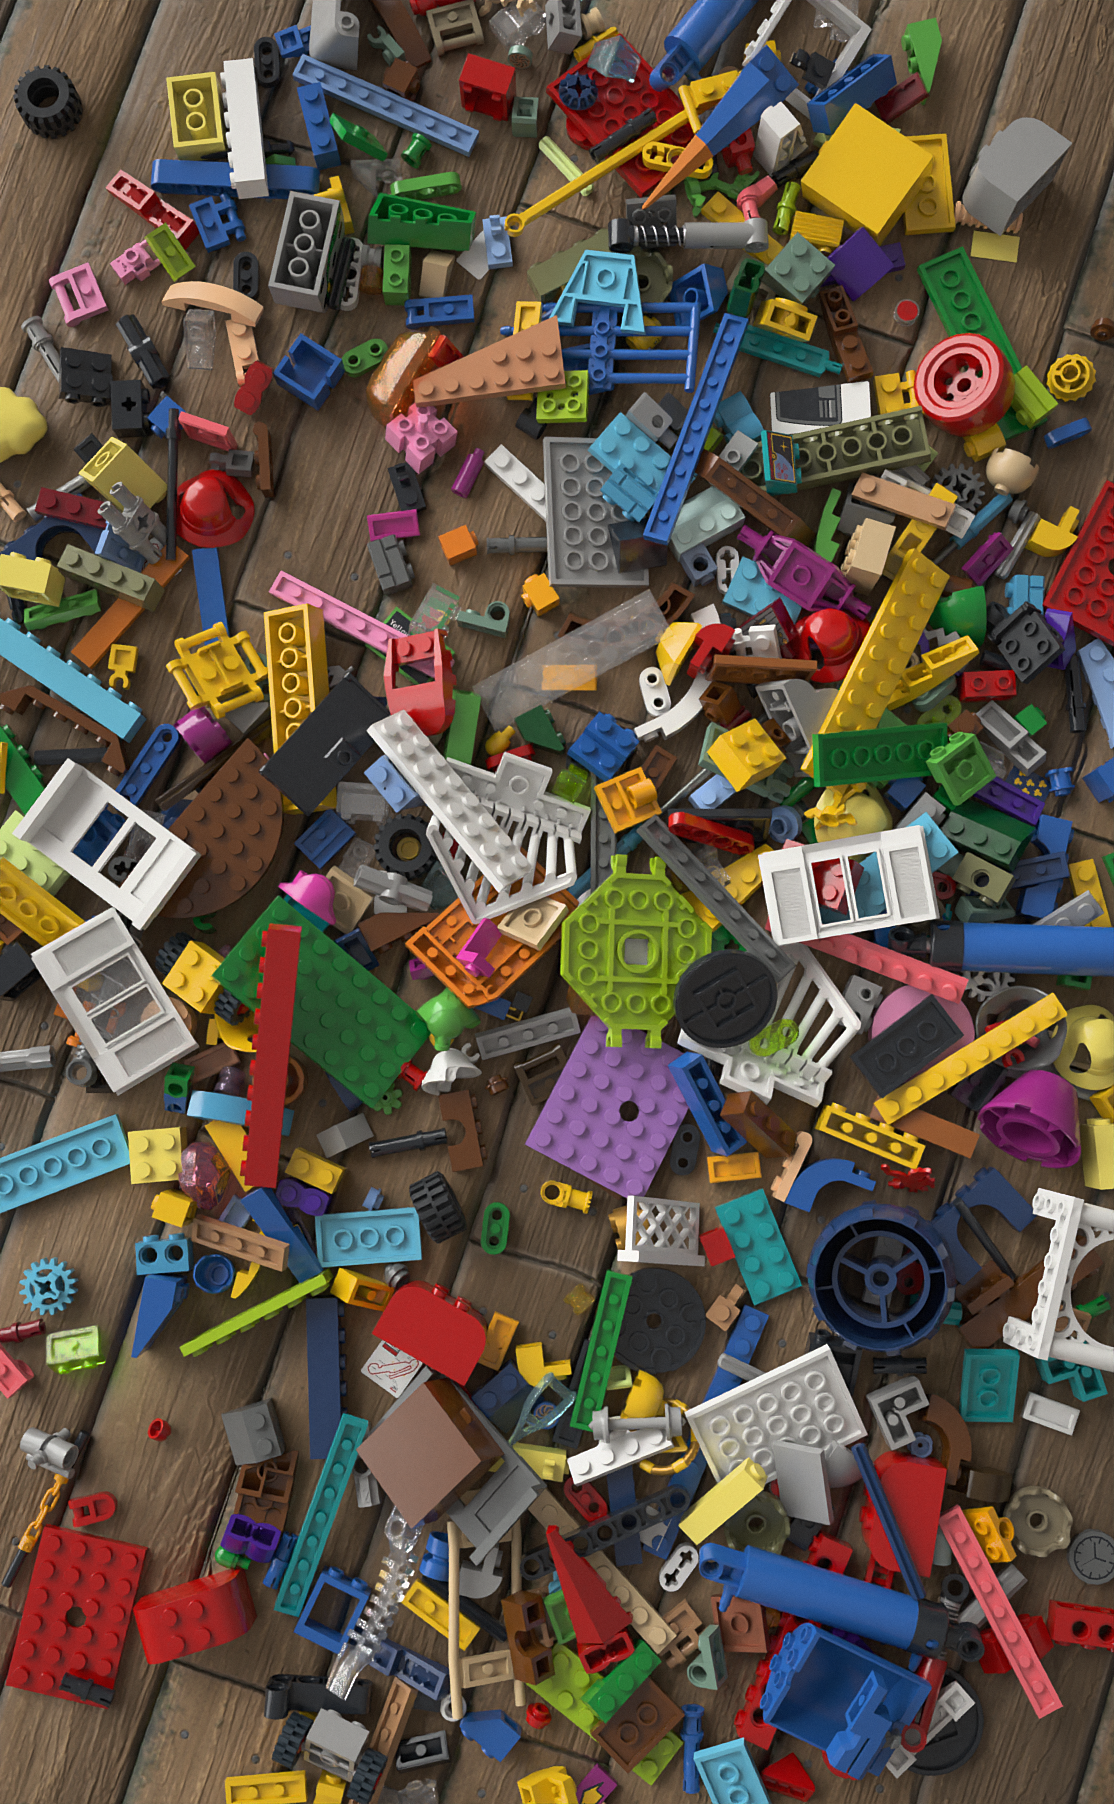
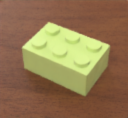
M15 810L0 828V860L4 857L48 893L55 896L71 874L33 845L18 839L12 834L25 817V814Z

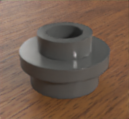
M1016 500L1008 515V518L1013 520L1012 523L1018 524L1019 521H1024L1030 510V507H1027L1028 501Z

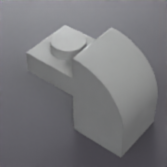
M499 1543L485 1557L483 1565L479 1564L476 1566L474 1562L462 1561L459 1573V1595L470 1598H483L492 1594L498 1588L503 1577V1570L494 1568V1566H500L503 1551L498 1550Z

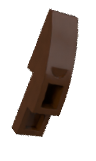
M843 285L820 291L819 299L828 336L836 361L842 364L841 369H843L848 383L872 378L873 369L858 334V323Z

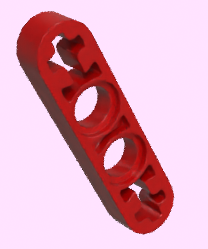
M676 812L668 817L669 831L672 834L739 855H746L754 851V836L750 833L685 812Z

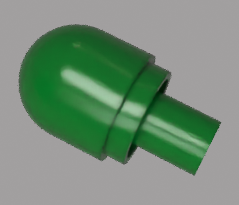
M221 1546L215 1552L216 1562L223 1567L234 1570L237 1566L248 1570L252 1560L242 1556V1554L228 1552Z

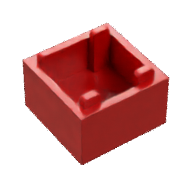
M468 53L459 78L461 106L468 112L476 111L492 116L497 121H508L514 104V97L517 95L515 67Z

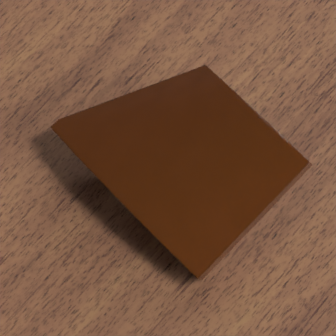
M293 1450L258 1463L242 1465L235 1489L238 1497L233 1514L245 1515L254 1520L256 1524L267 1523L284 1532L296 1477L299 1451Z

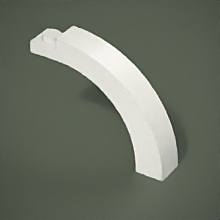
M714 603L692 613L689 619L690 623L703 625L702 628L710 624H721ZM706 672L703 675L701 673L697 675L687 694L675 707L660 717L634 728L637 739L639 741L644 739L645 742H649L659 736L658 732H661L664 740L688 726L703 709L699 698L712 682L705 680Z

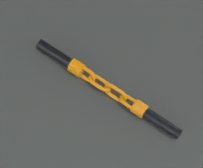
M84 1430L80 1431L74 1442V1445L79 1449L78 1457L90 1436ZM57 1473L54 1476L56 1483L53 1488L46 1492L40 1504L41 1512L36 1521L32 1522L27 1528L18 1545L19 1550L1 1582L4 1587L10 1588L28 1553L33 1550L42 1532V1522L46 1514L54 1509L60 1497L59 1489L62 1484H67L68 1478ZM52 1492V1495H56L49 1508L48 1504H44ZM33 1526L36 1530L38 1529L35 1536L30 1534Z

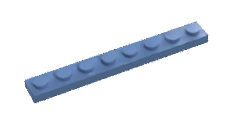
M302 54L292 74L295 81L304 85L321 82L324 94L408 131L421 134L425 138L470 157L479 138V131L305 54Z

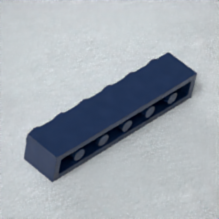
M311 1295L306 1299L310 1459H327L343 1413L348 1414V1407H344L343 1397H347L348 1393L347 1380H343V1370L347 1369V1355L342 1354V1344L346 1343V1328L341 1327V1317H345L346 1309L345 1302L335 1295Z

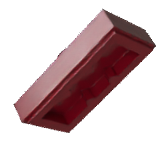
M916 72L888 91V94L874 102L883 122L889 124L930 95L921 75Z

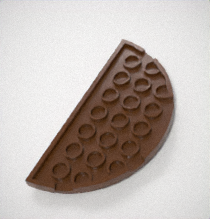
M249 738L243 742L168 829L199 852L201 856L157 916L183 919L216 913L246 896L261 881L273 863L280 838H282L283 796L273 784L258 772L268 759ZM127 876V877L123 880V882L118 886L119 888L123 885V883H124L125 880L128 878V876Z

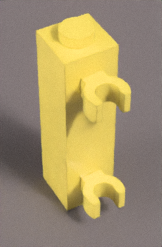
M507 1441L541 1479L563 1482V1475L569 1474L568 1458H566L565 1449ZM500 1458L488 1471L496 1472L505 1461Z
M748 1457L683 1513L678 1526L698 1545L764 1489L768 1477L764 1469Z

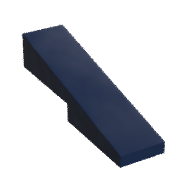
M632 1465L607 1474L611 1512L636 1501ZM628 1514L622 1518V1523L630 1527L636 1523L637 1519L635 1516ZM639 1533L614 1544L616 1566L643 1563Z
M356 1626L347 1652L387 1676L395 1675L436 1701L447 1697L450 1689L448 1667L363 1626Z

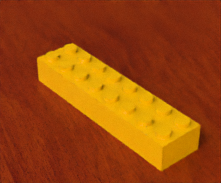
M308 603L264 612L274 754L329 694L323 609ZM336 786L313 812L338 808ZM282 794L284 813L292 815L303 814L299 808Z

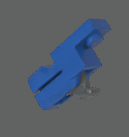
M874 1670L871 1671L845 1713L848 1723L847 1729L837 1732L826 1749L829 1763L844 1773L847 1771L848 1775L857 1780L864 1778L877 1755L881 1752V1749L887 1747L896 1749L902 1740L898 1728L893 1729L891 1732L889 1731L892 1720L887 1707L882 1704L886 1699L888 1689L882 1674Z

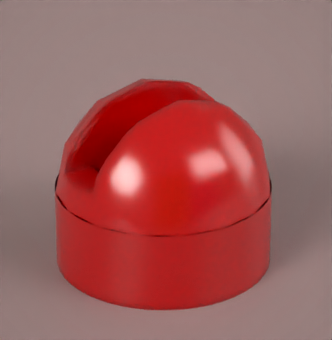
M161 1418L153 1420L148 1428L149 1438L155 1441H165L167 1436L171 1435L170 1424Z

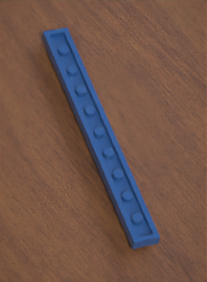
M724 313L643 533L644 540L667 546L670 542L748 328V318Z
M744 1304L724 1353L749 1364L769 1315ZM718 1366L702 1404L740 1386L743 1378ZM691 1431L686 1440L688 1448L691 1444ZM699 1448L692 1463L684 1470L672 1475L668 1486L673 1484L684 1486L688 1491L690 1503L707 1464L701 1448ZM681 1452L679 1459L684 1457L687 1452ZM675 1492L670 1497V1501L676 1505L681 1504L685 1499L684 1494L681 1492ZM684 1512L663 1521L664 1525L668 1527L664 1537L661 1535L655 1536L652 1539L653 1548L643 1543L642 1549L667 1560L680 1529L678 1525Z

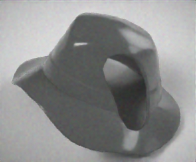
M1012 986L990 996L983 1002L976 1016L977 1039L986 1034L984 1028L988 1026L986 1016L989 1013L999 1014L1011 1008L1001 1021H1004L1048 995L1036 988ZM1064 1017L1055 1023L1058 1025V1030L1052 1039L1049 1037L1047 1028L1034 1035L1040 1040L1036 1048L1031 1047L1027 1043L1016 1046V1049L1023 1053L1024 1061L1017 1064L1016 1059L1010 1056L1013 1065L1007 1068L1025 1071L1039 1069L1053 1063L1060 1055L1067 1035L1066 1018ZM1002 1056L994 1060V1062L1004 1066L1001 1060Z

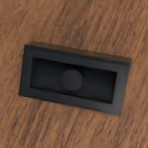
M443 1730L400 1740L395 1753L397 1771L403 1774L452 1762L446 1731Z

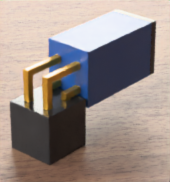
M517 991L513 1003L499 997L496 1001L473 1008L505 1020L507 1016L520 1021L523 1013H527L533 997ZM509 1009L514 1011L516 1009L520 1010L519 1019L508 1015Z

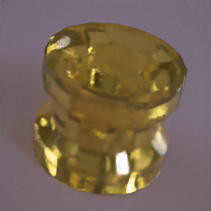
M582 1282L563 1298L565 1304L571 1305L576 1316L587 1309L595 1300L592 1294H588L585 1291V1286Z

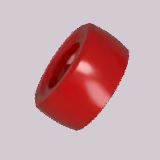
M956 334L936 344L924 356L915 375V399L918 405L922 406L924 416L936 428L953 436H973L994 426L1009 409L1015 393L1013 369L1005 353L990 339L980 334ZM965 365H968V370L964 373H961V368ZM983 370L982 377L977 378L978 372ZM953 378V382L950 385H945L947 379ZM948 396H954L952 401L946 400Z

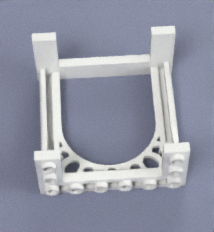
M1038 1188V1192L1033 1198V1214L1054 1219L1056 1223L1050 1233L1051 1244L1049 1253H1047L1044 1259L1045 1270L1043 1279L1038 1285L1039 1296L1037 1305L1032 1311L1033 1323L1030 1324L1019 1318L1009 1316L1003 1328V1342L1038 1359L1048 1361V1357L1114 1373V1347L1101 1344L1086 1334L1079 1325L1071 1304L1072 1280L1080 1261L1094 1247L1106 1241L1114 1240V1210L1084 1203V1200ZM1091 1226L1095 1227L1094 1231H1101L1097 1238H1095ZM1078 1228L1083 1229L1086 1233L1087 1242L1084 1246L1078 1245L1075 1240ZM1074 1248L1076 1251L1075 1256L1071 1259L1072 1251ZM1061 1300H1062V1301H1063V1308H1062V1310H1059L1060 1304H1061ZM1066 1316L1068 1318L1067 1327L1062 1331L1056 1332L1057 1319ZM1074 1330L1077 1333L1076 1339L1070 1336Z

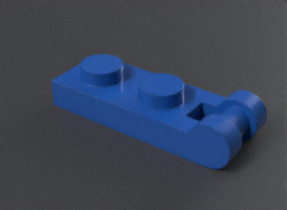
M472 295L411 299L404 302L405 311L408 314L406 318V328L408 329L475 322ZM424 310V315L417 316V312Z

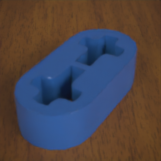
M1082 418L1052 430L1043 438L1048 449H1053L1092 431V427L1087 418Z

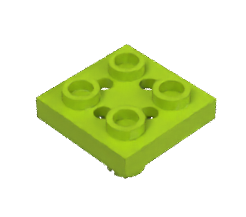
M588 370L564 371L566 388L538 392L536 414L538 423L587 422L590 375Z

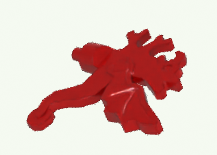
M886 1164L881 1165V1170L885 1174L897 1177L893 1178V1181H888V1186H893L894 1189L909 1187V1192L917 1193L918 1189L924 1192L928 1191L927 1186H930V1188L935 1187V1178H930L929 1176L932 1173L931 1168L918 1167L917 1169H911L906 1174L905 1172L890 1170V1166Z

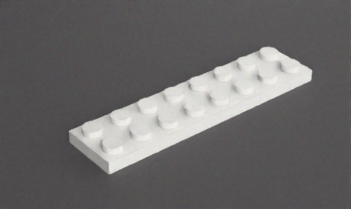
M405 710L380 720L368 728L367 732L498 893L527 875L533 869V866L519 851L509 836L496 823L494 818L487 812L477 797L469 790Z

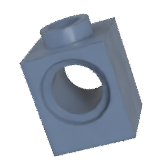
M703 543L681 554L679 562L694 587L699 584L705 586L715 579L714 576L717 573L718 567ZM695 563H703L706 566V570L697 571L693 565Z

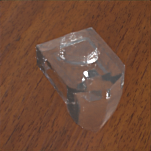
M434 1779L412 1781L406 1785V1788L397 1792L399 1803L438 1804L439 1802L437 1783Z

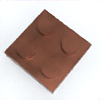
M722 1594L711 1596L714 1625L720 1626L724 1652L767 1653L771 1650L765 1606L733 1595L727 1611L721 1612L719 1605Z

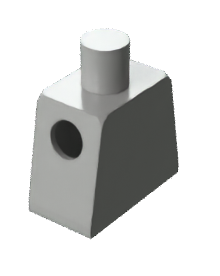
M645 392L626 414V417L655 443L659 440L668 449L679 438L668 429L673 419Z

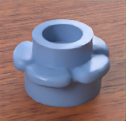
M370 1188L362 1205L368 1208V1211H372L373 1208L378 1210L384 1198L380 1194L381 1189Z
M922 1432L913 1433L916 1440L907 1444L908 1450L917 1457L924 1458L929 1456L932 1452L933 1444L931 1437L927 1434L924 1435Z

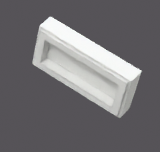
M1028 1391L1020 1416L1072 1436L1080 1410Z

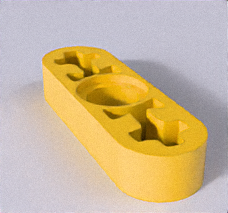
M650 142L644 146L642 151L643 164L649 169L668 172L673 166L670 161L671 158L676 155L680 156L685 148L659 142ZM652 152H657L655 159H650ZM664 153L667 154L666 163L663 162ZM710 158L705 162L703 169H696L687 177L697 179L709 177L712 173L713 159Z

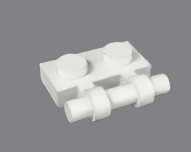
M776 625L750 626L749 635L743 636L741 629H734L733 639L736 641L732 649L736 651V656L782 659ZM752 647L753 655H747L745 648Z

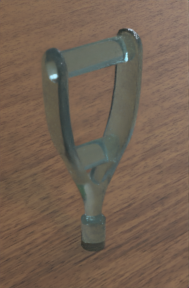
M548 1372L527 1397L515 1431L507 1442L513 1448V1445L523 1437L553 1423L576 1400V1392H571L554 1377V1373ZM549 1386L563 1398V1401L548 1415L539 1420L530 1413V1410L540 1394ZM525 1422H526L529 1426L523 1428V1427H524V1424H525Z

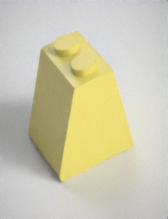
M113 437L79 472L89 484L114 504L121 513L124 511V506L109 493L112 486L117 482H122L134 496L141 497L149 508L155 503L162 501L166 496L167 484L127 444Z
M1086 1119L1087 1124H1080L1085 1186L1100 1190L1114 1189V1123H1111L1110 1119Z

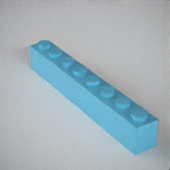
M0 618V655L128 743L131 742L146 721V718L140 714L142 712L140 707L131 701L128 705L120 700L122 695L109 687L106 691L100 686L102 682L90 673L87 677L79 672L82 668L73 661L68 660L65 663L59 659L61 654L48 645L46 649L39 645L41 640L32 633L27 632L24 635L18 631L21 626L9 618L6 621Z

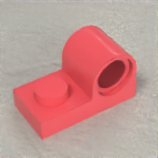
M0 1344V1391L8 1399L21 1390L34 1377V1373L24 1361L20 1359L14 1360Z

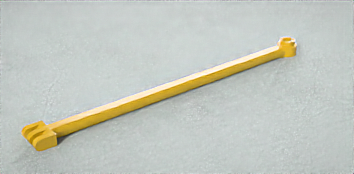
M713 106L696 109L698 116ZM686 110L681 111L524 212L508 215L504 225L507 234L511 237L520 236L526 225L641 153L646 144L658 142L690 122ZM513 225H515V226H517L519 229H518V230H512L510 227L513 226Z

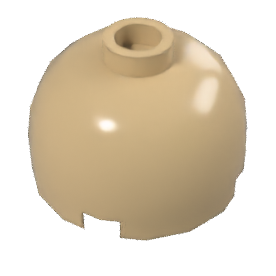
M999 448L994 449L986 466L987 478L991 485L995 487L994 491L1007 496L1009 493H1021L1030 487L1039 472V466L1036 464L1034 468L1030 465L1032 459L1020 452L1005 448L1003 453L998 452Z

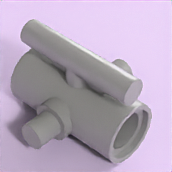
M31 1427L25 1432L20 1442V1449L27 1453L26 1460L31 1469L41 1466L68 1479H71L75 1473V1469L71 1467L78 1457L79 1449L76 1445L66 1441L71 1436L68 1429L63 1428L59 1433L56 1432L53 1435L35 1427Z

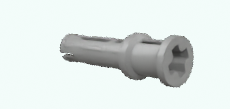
M34 316L28 318L22 323L21 329L29 335L32 340V347L42 354L59 383L60 356L53 346L54 339L43 327L41 317Z

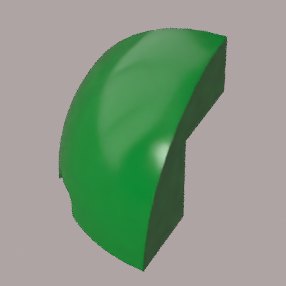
M984 586L956 591L951 596L939 598L928 620L933 630L944 628L945 636L957 631L960 638L968 635L977 648L981 647L985 638L987 620Z

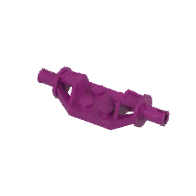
M744 525L740 531L741 533L738 534V540L755 549V555L752 560L757 563L765 582L806 610L820 611L828 608L843 610L845 608L863 621L872 606L853 596L854 592L852 591L856 585L854 583L851 584L836 565L796 539L776 535L772 530L767 536L763 537L747 525ZM763 553L775 562L773 567L762 556ZM825 595V596H827V597H829V598H831V599H833V600H836V601H838V602H840V603H839V604H835V603H832V602L823 600L822 598H823V596Z

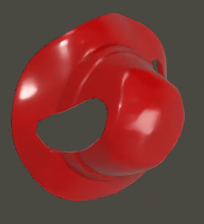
M206 470L183 482L177 488V534L189 543L199 547L216 548L234 544L240 541L251 527L255 510L253 499L236 477L226 475V472L221 470ZM225 491L237 505L245 508V513L240 519H236L232 515ZM184 493L180 504V496Z
M828 608L804 616L795 623L798 634L789 642L796 653L792 659L811 660L809 637H811L822 652L824 667L816 670L810 680L821 683L840 681L846 677L871 624L866 618L862 621L861 618L846 609Z

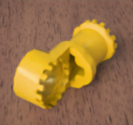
M549 1180L542 1185L540 1194L542 1199L548 1204L562 1208L569 1206L580 1209L584 1214H587L593 1191L583 1192L572 1189L571 1185ZM556 1185L559 1188V1196L556 1199L551 1200L545 1196L547 1186Z

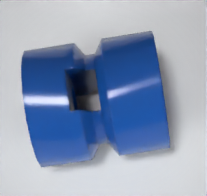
M432 1531L426 1545L428 1553L423 1555L419 1571L429 1578L449 1581L448 1533Z

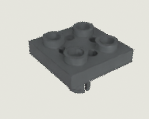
M675 195L662 196L643 210L642 206L649 197L626 199V219L632 221L633 225L640 227L642 224L644 228H650L652 225L655 228H661L663 225L666 228L677 226ZM639 244L638 246L641 249L668 247V244H659V246L657 244H648L647 246Z

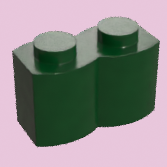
M749 258L742 261L727 305L729 313L744 318L749 316L754 301L757 298L765 271L764 263Z

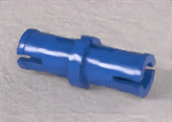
M284 1531L276 1553L274 1552L271 1558V1565L262 1583L270 1588L271 1584H273L272 1589H278L298 1540V1536L294 1533H291V1536H289L290 1532Z

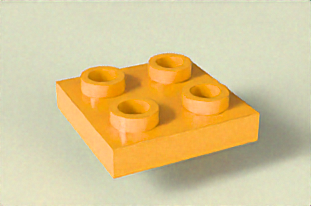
M641 767L594 787L615 834L647 821L655 814L658 816L662 813L657 803L656 789L649 778L646 779Z
M993 1506L962 1510L989 1563L1010 1562L1017 1556L1010 1543L1014 1538V1527L1008 1518H998Z

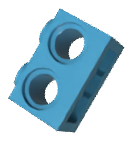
M185 1233L169 1234V1239H159V1235L143 1236V1241L135 1243L137 1275L181 1272L193 1269L192 1237H185ZM175 1245L180 1246L183 1250L181 1259L175 1258L172 1253ZM149 1247L154 1248L157 1252V1259L155 1261L147 1257Z

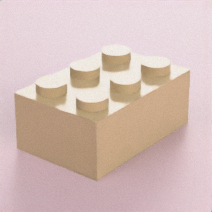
M868 518L865 519L862 526L857 525L855 533H853L851 540L847 544L845 551L847 556L840 568L848 581L856 585L853 590L854 592L868 596L879 580L894 535L895 526Z

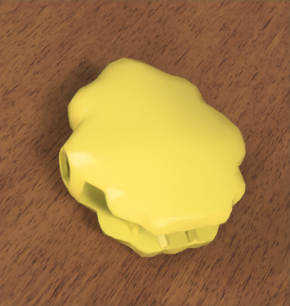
M0 387L1 463L13 455L29 452L34 444L44 437L48 430L46 418L38 411L37 404L29 397H17L11 389L6 387Z

